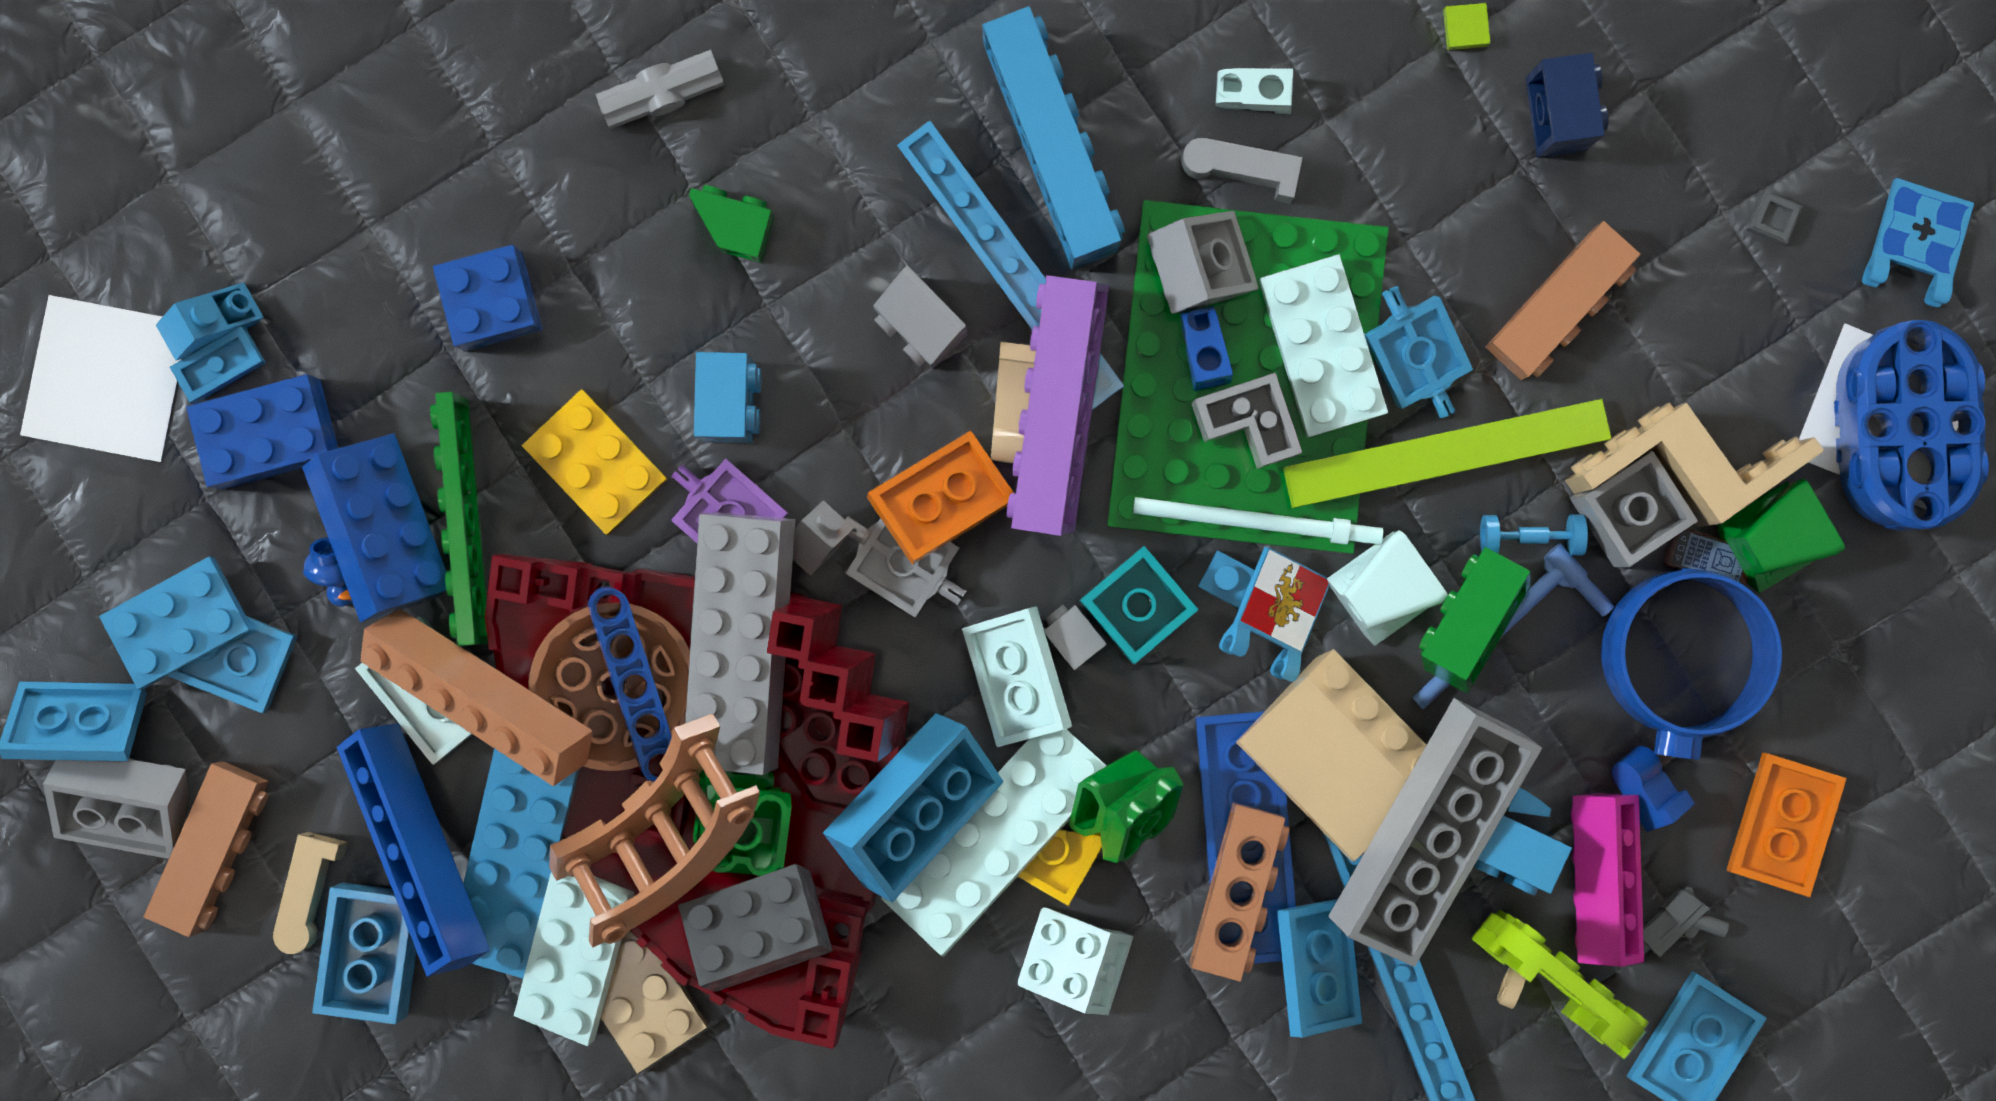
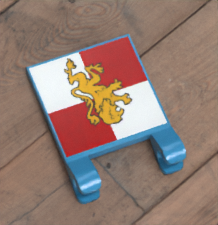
M1264 547L1235 620L1220 641V649L1230 655L1244 656L1249 648L1250 632L1284 648L1274 660L1270 672L1278 679L1294 682L1300 673L1301 654L1330 586L1327 577L1269 547Z

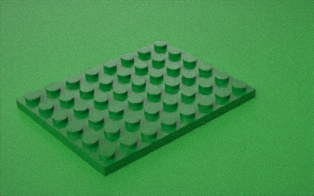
M1143 200L1123 385L1125 387L1122 388L1107 527L1354 554L1355 541H1348V544L1331 543L1330 538L1133 514L1134 499L1138 497L1332 522L1333 518L1351 520V524L1357 525L1360 494L1295 508L1291 506L1283 468L1365 450L1368 420L1309 438L1306 437L1258 280L1262 277L1340 255L1363 333L1365 334L1378 327L1389 227ZM1235 211L1259 289L1206 306H1213L1216 311L1233 376L1230 384L1194 391L1185 350L1186 344L1181 328L1180 313H1171L1168 301L1164 295V288L1156 263L1151 254L1147 234L1183 218ZM1369 349V352H1370V355H1371V358H1372V362H1373V365H1374V357H1373V355H1372V353H1371V351H1370V349ZM1276 373L1302 450L1301 454L1257 469L1244 430L1204 443L1192 407L1195 399Z

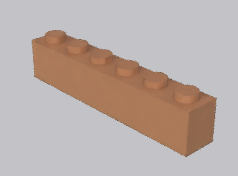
M399 608L364 628L360 662L553 787L587 764L593 730Z

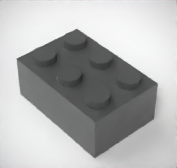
M798 864L678 905L699 987L714 992L833 952L811 871Z

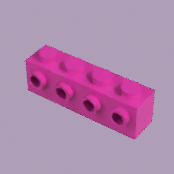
M1593 793L1572 796L1571 821L1574 830L1572 861L1575 866L1573 901L1576 907L1577 931L1575 934V946L1577 948L1578 963L1618 967L1643 963L1644 939L1639 795Z

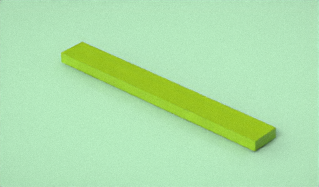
M1599 399L1286 466L1283 470L1291 506L1295 508L1611 439L1603 400Z

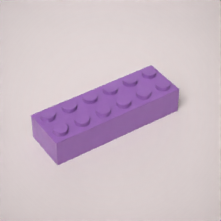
M1048 275L1046 276V283L1039 285L1036 307L1037 309H1042L1040 325L1033 327L1030 341L1031 351H1036L1034 368H1028L1024 385L1025 393H1030L1028 410H1022L1019 420V434L1024 435L1022 452H1016L1013 462V476L1018 477L1016 493L1010 494L1007 505V517L1012 518L1011 528L1059 536L1075 531L1110 285Z

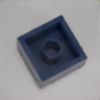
M1593 52L1542 59L1525 77L1537 158L1584 152L1605 136L1604 131L1608 129V112L1605 105L1600 106L1598 89L1602 88L1603 83L1601 67L1599 64H1594Z

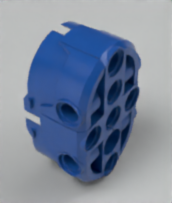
M1912 320L1878 330L1876 334L1851 350L1843 361L1838 373L1834 413L1835 427L1839 426L1840 438L1836 439V463H1838L1840 469L1841 485L1849 503L1860 515L1890 530L1912 531L1946 525L1964 514L1971 507L1988 477L1989 461L1984 445L1986 421L1984 417V401L1982 400L1985 389L1984 370L1982 365L1978 363L1969 345L1958 334L1947 327L1932 321ZM1907 341L1918 345V350L1913 351L1910 349ZM1911 373L1917 375L1921 381V389L1918 394L1909 387L1908 380ZM1913 415L1919 417L1923 424V430L1919 436L1911 430L1910 421ZM1871 416L1877 418L1881 424V433L1878 437L1873 436L1868 429V421ZM1958 421L1959 433L1953 428L1952 422ZM1915 450L1925 454L1931 465L1930 476L1923 484L1914 481L1907 469L1908 459ZM1917 499L1922 500L1927 509L1926 514L1919 518L1914 512V504Z

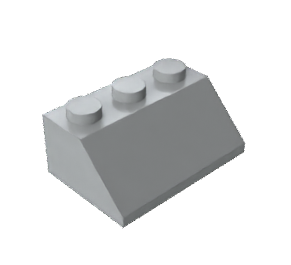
M129 758L128 761L56 760L43 783L54 838L170 858L184 826L189 800L185 769L176 768L171 765L138 761Z

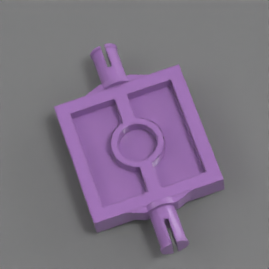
M726 458L712 474L701 480L687 469L684 464L678 470L689 481L676 471L671 476L690 492L685 505L671 521L696 543H698L699 514L720 512L785 518L789 514Z

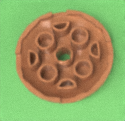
M620 603L597 604V612L603 618H612L620 610ZM629 604L672 735L673 728L685 724L690 650L681 634L668 621L648 609ZM586 607L558 623L542 641L531 665L528 690L593 730L588 761L584 767L603 771H621L639 767L616 694L605 695L602 692L601 683L610 675L593 626L589 608ZM618 635L610 643V652L614 657L624 658L632 652L633 641L627 635ZM637 674L627 677L623 683L624 694L631 698L642 695L646 688L644 677ZM651 714L641 716L636 722V732L643 737L654 735L659 727L657 717Z

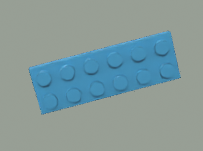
M494 748L463 883L490 951L471 964L524 978L551 874L549 868L550 845L563 840L580 768L553 787Z

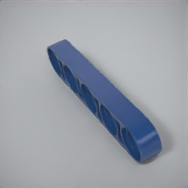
M609 586L601 587L590 596L588 602L589 613L640 770L647 780L654 782L658 776L650 773L649 761L657 754L666 753L672 735L629 602L618 589ZM605 595H615L620 601L619 612L612 618L601 617L597 612L599 599ZM618 635H627L633 641L632 652L624 658L614 657L610 652L611 641ZM635 674L641 675L646 681V688L643 694L634 698L626 696L623 692V683L626 678ZM646 714L656 716L659 722L658 730L650 737L640 736L636 732L637 720Z

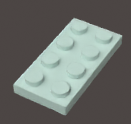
M1340 255L1260 278L1258 280L1306 437L1309 438L1387 414L1388 410Z
M551 872L514 1016L589 1046L596 1037L622 939L612 944L604 942L592 948L589 943L590 919L596 915L575 877L567 876L556 881ZM595 877L611 908L624 903L634 896L635 892Z

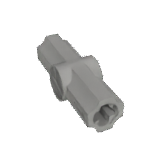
M708 50L672 65L661 63L648 67L636 75V79L596 94L608 127L613 129L649 114L651 116H660L682 107L685 104V100L717 89L725 84L712 51Z

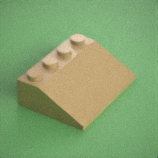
M1334 649L1317 656L1236 741L1253 761L1352 862L1357 860L1367 850L1426 747L1423 740Z

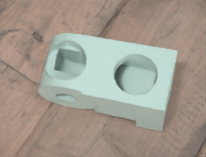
M1234 68L1223 69L1217 72L1215 104L1217 107L1234 110L1275 111V114H1291L1293 69Z

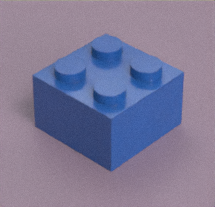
M513 244L433 266L454 347L465 352L543 331L523 253Z

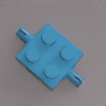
M1399 287L1389 288V291H1384L1382 296L1385 298L1392 315L1383 324L1364 334L1367 345L1397 407L1403 409L1419 399L1431 398L1439 418L1449 416L1448 413L1453 414L1455 412V408L1449 399L1446 389L1456 379L1473 370L1440 297L1432 296L1416 306L1407 307Z

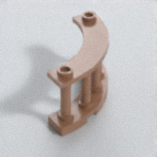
M713 713L673 728L670 744L659 763L663 771L654 782L645 781L635 793L622 803L625 809L624 812L607 824L600 819L582 831L550 845L549 868L555 880L558 881L567 876L575 877L596 915L590 919L589 943L592 948L604 942L612 944L620 941L627 935L629 930L652 918L690 891L728 854L753 818L760 791L756 785L737 792L713 752L720 730V725ZM703 770L720 797L716 801L715 809H713L699 785V775ZM684 794L705 828L704 833L691 850L688 849L669 816L671 808ZM653 824L657 827L677 863L655 883L633 846L635 838ZM618 853L640 893L624 903L611 908L590 867L608 855Z

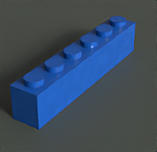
M399 723L357 730L336 748L425 974L429 977L467 967L488 953L490 949Z

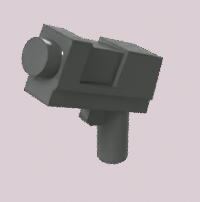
M1685 887L1684 890L1678 888L1660 906L1661 910L1643 925L1644 955L1651 950L1656 956L1661 957L1683 934L1686 938L1691 939L1699 930L1724 938L1728 932L1729 923L1706 915L1705 913L1710 908L1695 898L1691 887Z

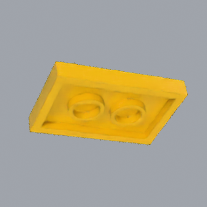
M582 389L521 445L608 536L668 480Z

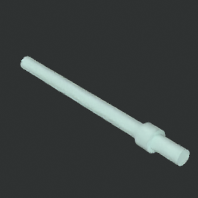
M1138 497L1134 499L1133 514L1330 538L1331 543L1348 544V541L1381 545L1383 539V528L1354 525L1348 519L1333 518L1332 522Z

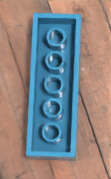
M1030 6L982 24L984 48L1071 270L1117 253L1123 239L1122 234L1125 233L1124 225L1117 209L1110 211L1107 205V195L1110 194L1103 172L1101 170L1094 172L1092 167V156L1095 155L1087 132L1079 133L1076 125H1078L1077 117H1079V112L1072 94L1064 95L1061 88L1063 87L1061 80L1064 78L1063 70L1056 54L1048 55L1046 40L1049 39L1042 17L1037 16L1034 18Z

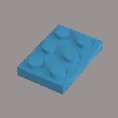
M210 556L99 616L138 690L147 688L253 630L215 557Z
M246 616L253 628L252 631L172 673L168 677L257 712L267 713L298 636Z
M19 681L0 739V756L2 759L128 761L147 692L145 689L138 690L135 684Z
M1338 899L1277 910L1290 1037L1303 1038L1362 1024L1354 940L1347 937L1328 917Z
M1691 971L1626 1076L1664 1101H1716L1767 1018L1699 974Z

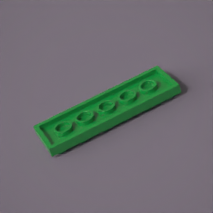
M454 392L435 393L436 404H431L430 416L433 429L439 430L440 446L434 447V460L437 471H442L444 486L438 488V504L441 513L446 512L447 529L442 530V547L445 554H450L451 571H446L445 583L448 596L454 597L455 613H450L449 628L452 638H457L458 646L488 644L484 619L487 595L469 399Z

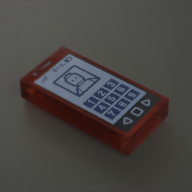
M1688 528L1670 540L1663 566L1676 570L1689 568L1714 571L1729 576L1747 586L1748 578L1726 540Z

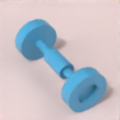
M1570 514L1567 519L1566 531H1549L1548 527H1518L1517 531L1500 532L1497 515H1483L1481 518V552L1487 547L1499 553L1500 540H1518V544H1548L1549 539H1566L1567 550L1570 556H1583L1586 553L1588 530L1586 518L1583 514Z

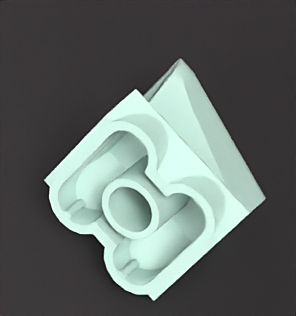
M1400 530L1397 532L1393 531L1382 539L1381 545H1373L1327 578L1333 592L1366 638L1374 646L1426 609L1444 602L1448 596L1446 590L1411 541Z

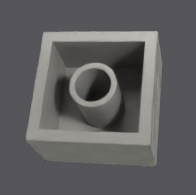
M1653 451L1645 452L1596 488L1577 493L1570 498L1579 514L1585 516L1588 528L1613 567H1630L1698 522Z

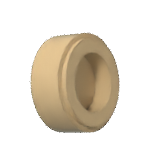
M1510 967L1503 978L1497 1001L1499 1004L1513 1009L1519 999L1526 979Z

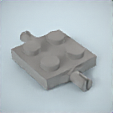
M847 516L845 520L857 530V532L851 531L848 536L857 541L859 545L857 556L845 574L915 618L926 601L936 593L941 594L958 606L961 599L950 593L948 589L962 597L967 590L946 579L948 567L960 549L958 546L949 542L912 565L881 518L867 529Z

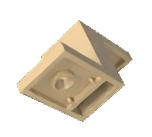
M1669 402L1661 408L1658 406L1638 420L1641 424L1640 428L1637 429L1635 426L1627 432L1624 430L1605 443L1608 449L1606 452L1599 451L1594 455L1589 454L1574 464L1571 469L1575 474L1567 478L1565 482L1574 494L1592 490L1645 452L1653 451L1698 520L1695 524L1697 527L1723 523L1821 454L1824 449L1815 437L1799 440L1796 436L1787 442L1781 440L1764 451L1763 455L1766 458L1764 461H1760L1753 466L1749 463L1735 471L1689 405L1684 403L1673 407Z

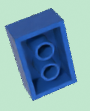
M308 374L186 406L206 486L209 488L223 490L302 469L317 454L338 449L321 380Z

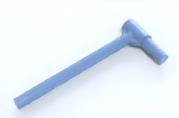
M1559 543L1544 556V569L1547 573L1530 587L1504 634L1558 584L1560 587H1570L1571 589L1575 587L1602 617L1608 614L1614 608V605L1587 577L1589 573ZM1434 676L1412 699L1423 710L1450 684Z

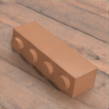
M1602 221L1587 234L1485 348L1520 380L1529 377L1531 374L1536 378L1539 377L1553 362L1554 359L1549 354L1560 343L1563 347H1566L1579 334L1581 328L1577 326L1578 322L1587 313L1593 317L1608 302L1609 298L1604 295L1614 283L1620 287L1632 276L1637 269L1632 263L1639 257L1640 253L1605 221Z
M224 761L211 763L143 918L187 937L202 933L203 930L207 931L210 928L218 912V908L214 906L220 891L225 892L233 879L235 870L231 868L237 853H243L250 841L252 832L248 828L253 816H258L262 812L268 800V793L264 792L268 785V780Z

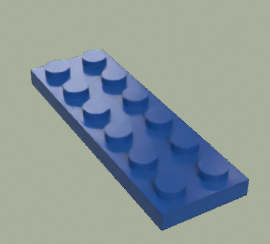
M1265 711L1195 717L1209 887L1233 802L1281 815L1285 818L1283 826L1289 827L1286 793L1236 743ZM1290 833L1288 834L1284 850H1277L1273 866L1278 868L1276 883L1272 892L1265 891L1261 906L1267 908L1265 923L1261 933L1254 932L1250 946L1256 949L1254 963L1282 961L1277 910L1296 907ZM1255 840L1248 841L1241 849V857L1243 861L1248 863L1256 862L1263 853L1261 843ZM1245 881L1235 883L1230 889L1231 900L1236 903L1247 901L1252 893L1250 883ZM1235 922L1225 923L1219 930V940L1224 943L1235 942L1241 933L1240 925Z

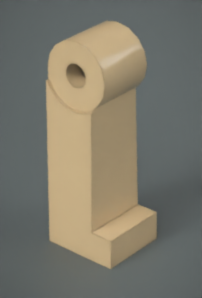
M1001 342L991 449L992 461L1013 463L1016 452H1022L1024 435L1019 434V420L1022 410H1028L1030 393H1025L1024 390L1025 377L1028 368H1034L1036 351H1031L1030 345Z
M312 832L298 835L273 932V940L280 951L286 954H296L310 948L315 943L318 929L314 920L331 860L336 861L344 858L348 844L347 841Z

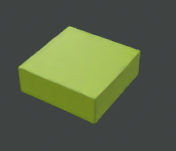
M1486 3L1447 6L1443 9L1447 50L1489 46L1490 34Z

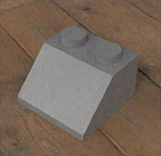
M1235 211L1183 218L1147 234L1151 254L1156 263L1164 288V295L1172 314L1203 308L1259 289Z
M908 265L897 275L873 305L874 310L878 313L874 321L889 337L897 333L907 343L903 351L919 367L925 362L933 369L967 336L966 325Z

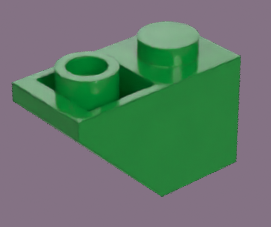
M704 185L702 191L691 188L689 197L721 252L762 264L775 217L773 212L766 208L767 202L749 196H743L742 202L726 198L727 191L709 185Z

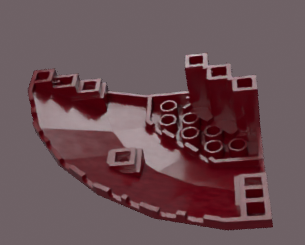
M508 554L492 555L484 619L489 650L494 652L496 670L528 689L531 665L542 641L566 617L588 607L590 596L594 591L601 588L604 582L609 583L611 587L623 593L629 604L648 609L668 621L681 634L690 650L695 576L647 569H638L628 573L593 566L594 564ZM790 592V603L774 610L772 613L767 647L768 654L786 657L778 768L770 772L774 774L773 787H781L782 793H790L791 815L784 868L798 864L811 871L833 952L717 992L699 987L678 905L760 877L753 874L711 871L673 904L629 931L638 938L636 943L641 948L646 946L663 962L660 966L678 983L684 986L687 984L692 985L710 995L709 1000L720 1006L723 1004L728 1005L744 1014L745 1020L772 1035L834 1049L839 1042L862 954L860 947L865 915L875 905L877 894L863 887L823 832L907 744V739L904 738L910 702L870 694L876 653L836 646L842 605L809 599L805 594ZM605 595L599 599L597 604L620 603L615 595ZM609 676L601 683L602 692L605 695L616 694ZM659 754L649 761L648 767L652 775L659 776L663 771L659 763L665 754ZM582 766L579 770L563 839L582 831L600 819L607 824L624 812L625 809L622 803L635 793L645 781H649L643 775L640 767L621 771H603ZM684 794L671 808L669 816L688 849L691 850L695 845L693 842V831L696 813ZM655 824L635 838L633 846L654 883L677 864ZM612 853L591 865L590 870L595 877L635 892L634 896L640 893L618 853ZM838 923L845 924L848 927L849 934L847 936H843L837 931Z

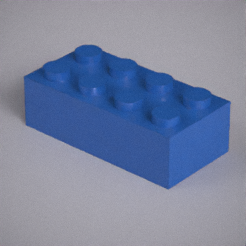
M395 433L317 454L302 467L360 623L390 614L399 608L403 610L434 600L447 592L445 583L446 569Z

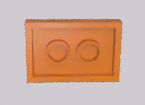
M969 431L871 490L867 494V499L908 560L914 565L1006 508L1009 496L1014 492L972 431Z
M1762 752L1726 871L1811 897L1847 778Z

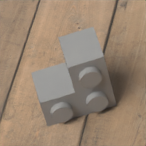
M1276 373L1195 399L1192 403L1204 443L1244 430L1257 469L1296 457L1302 453Z

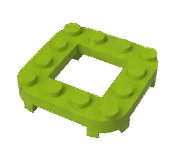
M1499 909L1496 914L1491 912L1471 937L1475 943L1481 946L1495 960L1503 965H1508L1527 981L1531 982L1539 973L1570 998L1561 1013L1572 1022H1575L1599 1043L1607 1045L1624 1060L1645 1035L1646 1031L1644 1029L1649 1024L1646 1019L1629 1006H1625L1619 1000H1615L1613 998L1615 995L1593 978L1589 984L1583 980L1585 977L1578 972L1581 967L1561 951L1554 957L1551 954L1552 950L1544 945L1546 939L1528 924H1524L1519 919H1515L1510 914H1506Z

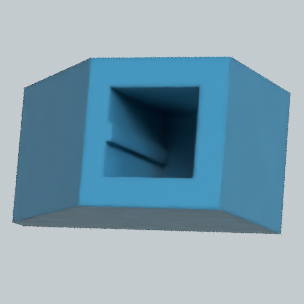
M243 282L174 303L158 321L156 327L176 361L186 358L240 326L248 329L260 322L264 317Z

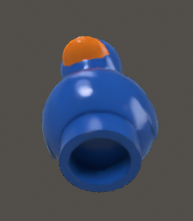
M325 537L314 541L310 545V553L304 561L303 574L309 581L317 585L327 586V598L333 605L344 607L351 604L352 600L329 538Z

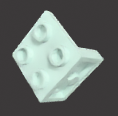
M1043 907L1026 954L1018 985L1086 1014L1109 1015L1134 936L1118 930L1099 928L1051 908Z

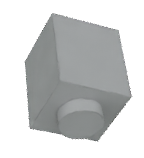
M823 500L795 528L793 560L811 576L836 552L854 528Z
M1063 604L1044 619L1049 625L1044 629L1046 637L1073 670L1077 669L1106 645V642L1076 605L1068 610Z

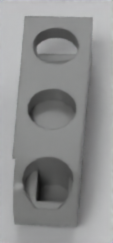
M1197 138L1186 145L1181 157V165L1184 172L1194 179H1203L1213 175L1275 188L1274 201L1290 204L1295 197L1303 157L1208 138Z

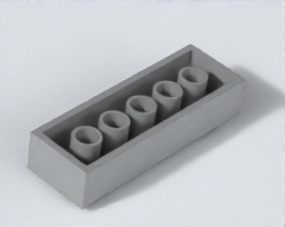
M720 512L699 514L685 723L713 713L720 725L718 739L713 752L724 771L764 775L778 768L786 657L768 654L767 647L773 611L790 603L795 519Z
M1454 698L1328 917L1347 937L1415 967L1538 757L1542 747L1521 731Z

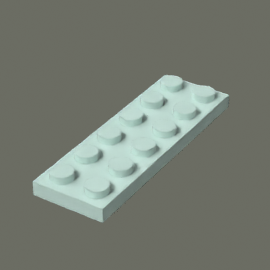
M1067 729L1030 738L998 772L1004 781L1001 786L892 903L883 897L881 899L934 950L944 957L1070 820L1079 782L1106 767V765Z

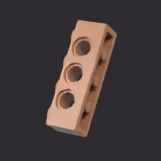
M1235 802L1232 803L1189 960L1191 968L1241 982L1243 972H1251L1256 955V949L1250 947L1255 931L1261 933L1267 915V908L1261 907L1265 891L1272 892L1277 879L1278 868L1273 866L1277 850H1284L1288 839L1289 827L1283 826L1285 822L1283 816ZM1248 841H1259L1263 848L1260 859L1253 863L1243 861L1241 857L1243 845ZM1240 881L1250 883L1252 888L1250 898L1243 903L1233 902L1230 898L1231 887ZM1228 922H1235L1241 928L1239 938L1233 943H1224L1219 940V930Z

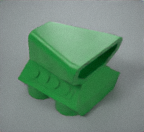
M1798 479L1791 484L1788 481L1754 500L1723 523L1718 524V534L1723 542L1728 543L1743 569L1742 575L1745 581L1758 593L1816 560L1836 556L1845 550L1841 537L1810 484L1805 479Z
M1135 750L1079 782L1069 826L1083 836H1090L1100 832L1103 859L1114 863L1124 862L1134 855L1148 838L1153 839L1158 836L1174 818L1184 784L1174 767L1157 768L1140 752Z
M707 785L704 794L713 809H715L716 801L720 797L713 785ZM781 787L767 788L766 791L759 790L760 794L753 818L733 848L712 871L762 876L784 868L791 815L790 793H782ZM735 788L737 792L745 790L743 788ZM697 814L695 815L693 842L695 844L705 831Z

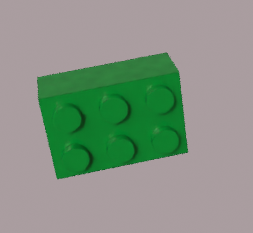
M1487 547L1483 549L1479 557L1474 554L1470 557L1461 574L1464 577L1461 589L1458 593L1452 590L1448 594L1440 610L1443 613L1441 623L1437 629L1430 626L1419 645V648L1422 649L1420 655L1422 656L1424 670L1466 694H1469L1530 589V571Z

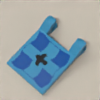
M1895 178L1891 185L1873 252L1862 277V283L1870 287H1877L1879 284L1884 283L1888 278L1890 262L1934 276L1925 295V304L1939 308L1942 304L1948 303L1952 295L1953 277L1974 203Z

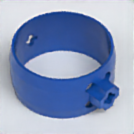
M1681 568L1680 571L1662 573L1642 581L1619 601L1611 613L1603 632L1601 663L1606 682L1622 708L1641 724L1657 730L1654 754L1700 760L1703 737L1720 735L1737 728L1753 717L1765 705L1780 675L1782 646L1777 625L1770 611L1750 589L1737 580L1718 572ZM1680 580L1700 582L1726 596L1736 606L1747 624L1753 651L1750 675L1738 699L1716 718L1689 727H1679L1663 720L1642 702L1631 684L1625 659L1627 634L1640 607L1655 592Z

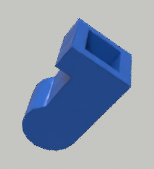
M1210 306L1180 313L1181 328L1186 344L1185 350L1194 391L1230 384L1233 372L1214 307Z
M1636 746L1612 768V777L1621 793L1639 795L1640 822L1646 832L1674 823L1695 804L1687 790L1681 792L1676 790L1666 773L1662 771L1658 756L1647 747Z

